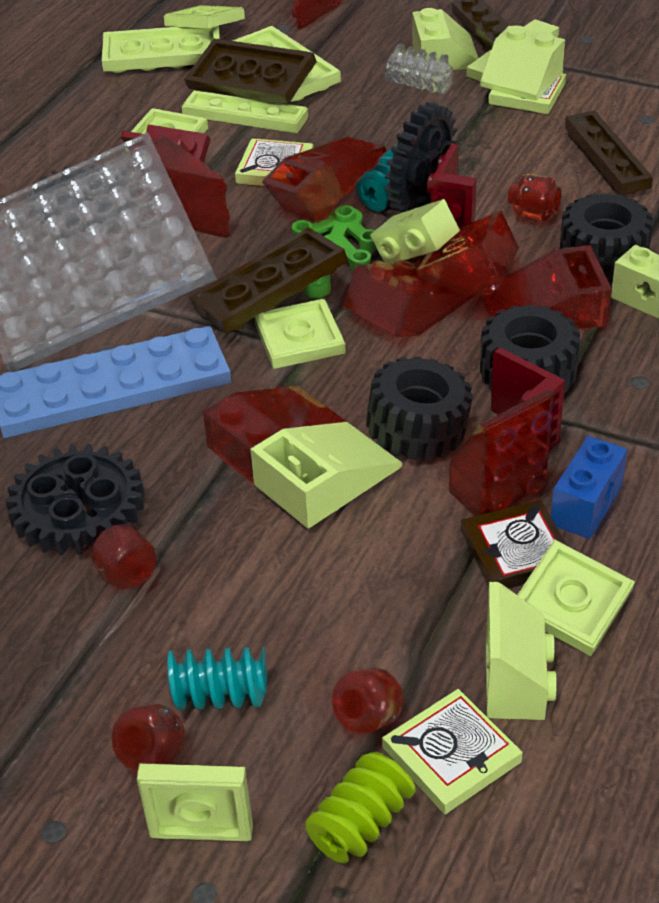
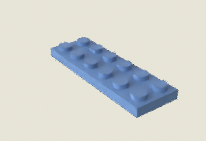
M211 326L194 328L182 333L156 337L148 341L122 345L114 349L83 354L75 358L45 363L37 367L0 375V427L3 438H8L231 383V374Z

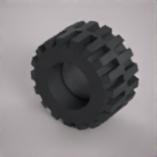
M618 194L587 195L586 198L580 197L574 200V203L568 204L566 211H563L559 248L561 261L564 265H568V269L572 272L580 273L579 276L591 277L602 281V279L613 281L615 262L629 249L637 245L650 250L653 229L652 214L647 212V207L638 204V201Z
M525 304L523 307L516 305L509 307V310L502 309L496 312L495 317L487 319L486 326H483L481 331L480 373H482L481 378L483 382L489 384L490 390H492L493 352L498 348H502L564 379V394L569 391V386L573 385L576 380L580 348V332L575 327V322L571 318H564V313L558 310L552 311L550 307H535L534 305Z
M403 357L398 358L396 362L389 361L383 364V369H378L374 373V378L371 382L366 415V427L369 428L368 433L371 438L378 439L377 444L379 446L391 449L390 453L397 456L402 454L406 455L408 459L416 460V457L431 460L435 455L444 457L449 454V450L455 451L459 447L460 442H463L473 398L470 383L464 381L465 376L461 372L453 371L454 367L438 363V360L430 358V360L422 359V357L407 359Z

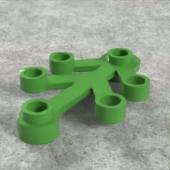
M349 205L337 207L329 213L328 219L313 224L307 220H299L292 224V236L308 227L319 234L331 231L330 234L324 237L345 249L350 269L355 272L368 271L371 268V254L369 252L377 250L370 236L375 230L365 229L361 225L362 213ZM352 235L357 239L360 250H357L345 236ZM330 275L321 277L309 284L303 293L311 298H321L328 295L331 291Z

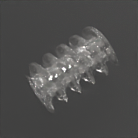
M398 44L387 61L385 80L388 82L394 81L396 84L404 83L408 87L415 86L420 90L426 88L429 92L437 91L443 95L447 93L452 84L453 67L449 65V57L446 54L441 55L438 61V54L434 51L427 58L425 49H420L416 55L414 47L411 46L405 51V46Z

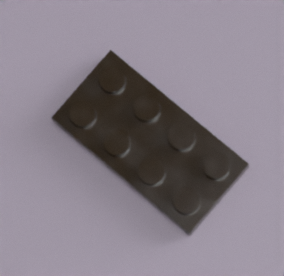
M214 38L184 80L189 89L288 105L317 63L314 52Z
M308 227L189 296L196 311L227 334L230 331L242 328L247 321L255 316L272 310L277 303L287 297L304 291L309 284L319 278L333 274L338 267L348 262V258L344 248Z

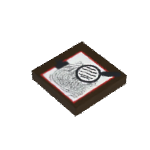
M542 500L461 519L460 530L488 586L489 582H499L506 588L526 583L554 539L566 545Z

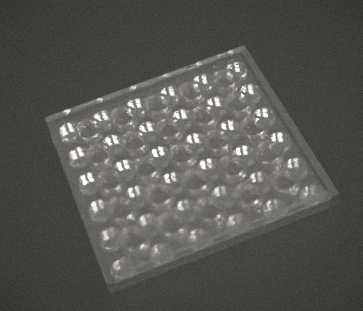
M148 132L0 199V353L4 365L9 372H15L216 280L211 265Z

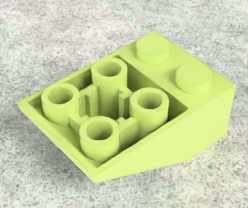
M348 422L282 429L251 448L254 485L308 529L402 467L401 461Z

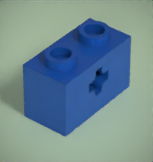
M587 436L553 489L551 518L556 527L587 539L592 537L623 485L628 449Z

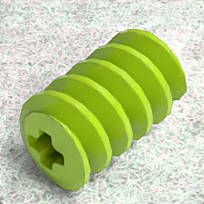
M379 752L364 754L355 763V768L350 769L343 777V782L338 783L331 791V797H326L318 806V811L313 812L308 817L305 829L310 839L327 857L337 863L346 864L349 861L347 852L354 856L362 857L368 851L364 840L375 842L378 839L380 832L377 826L387 827L391 823L392 816L390 812L398 813L404 807L403 798H411L415 794V784L411 777L395 761Z

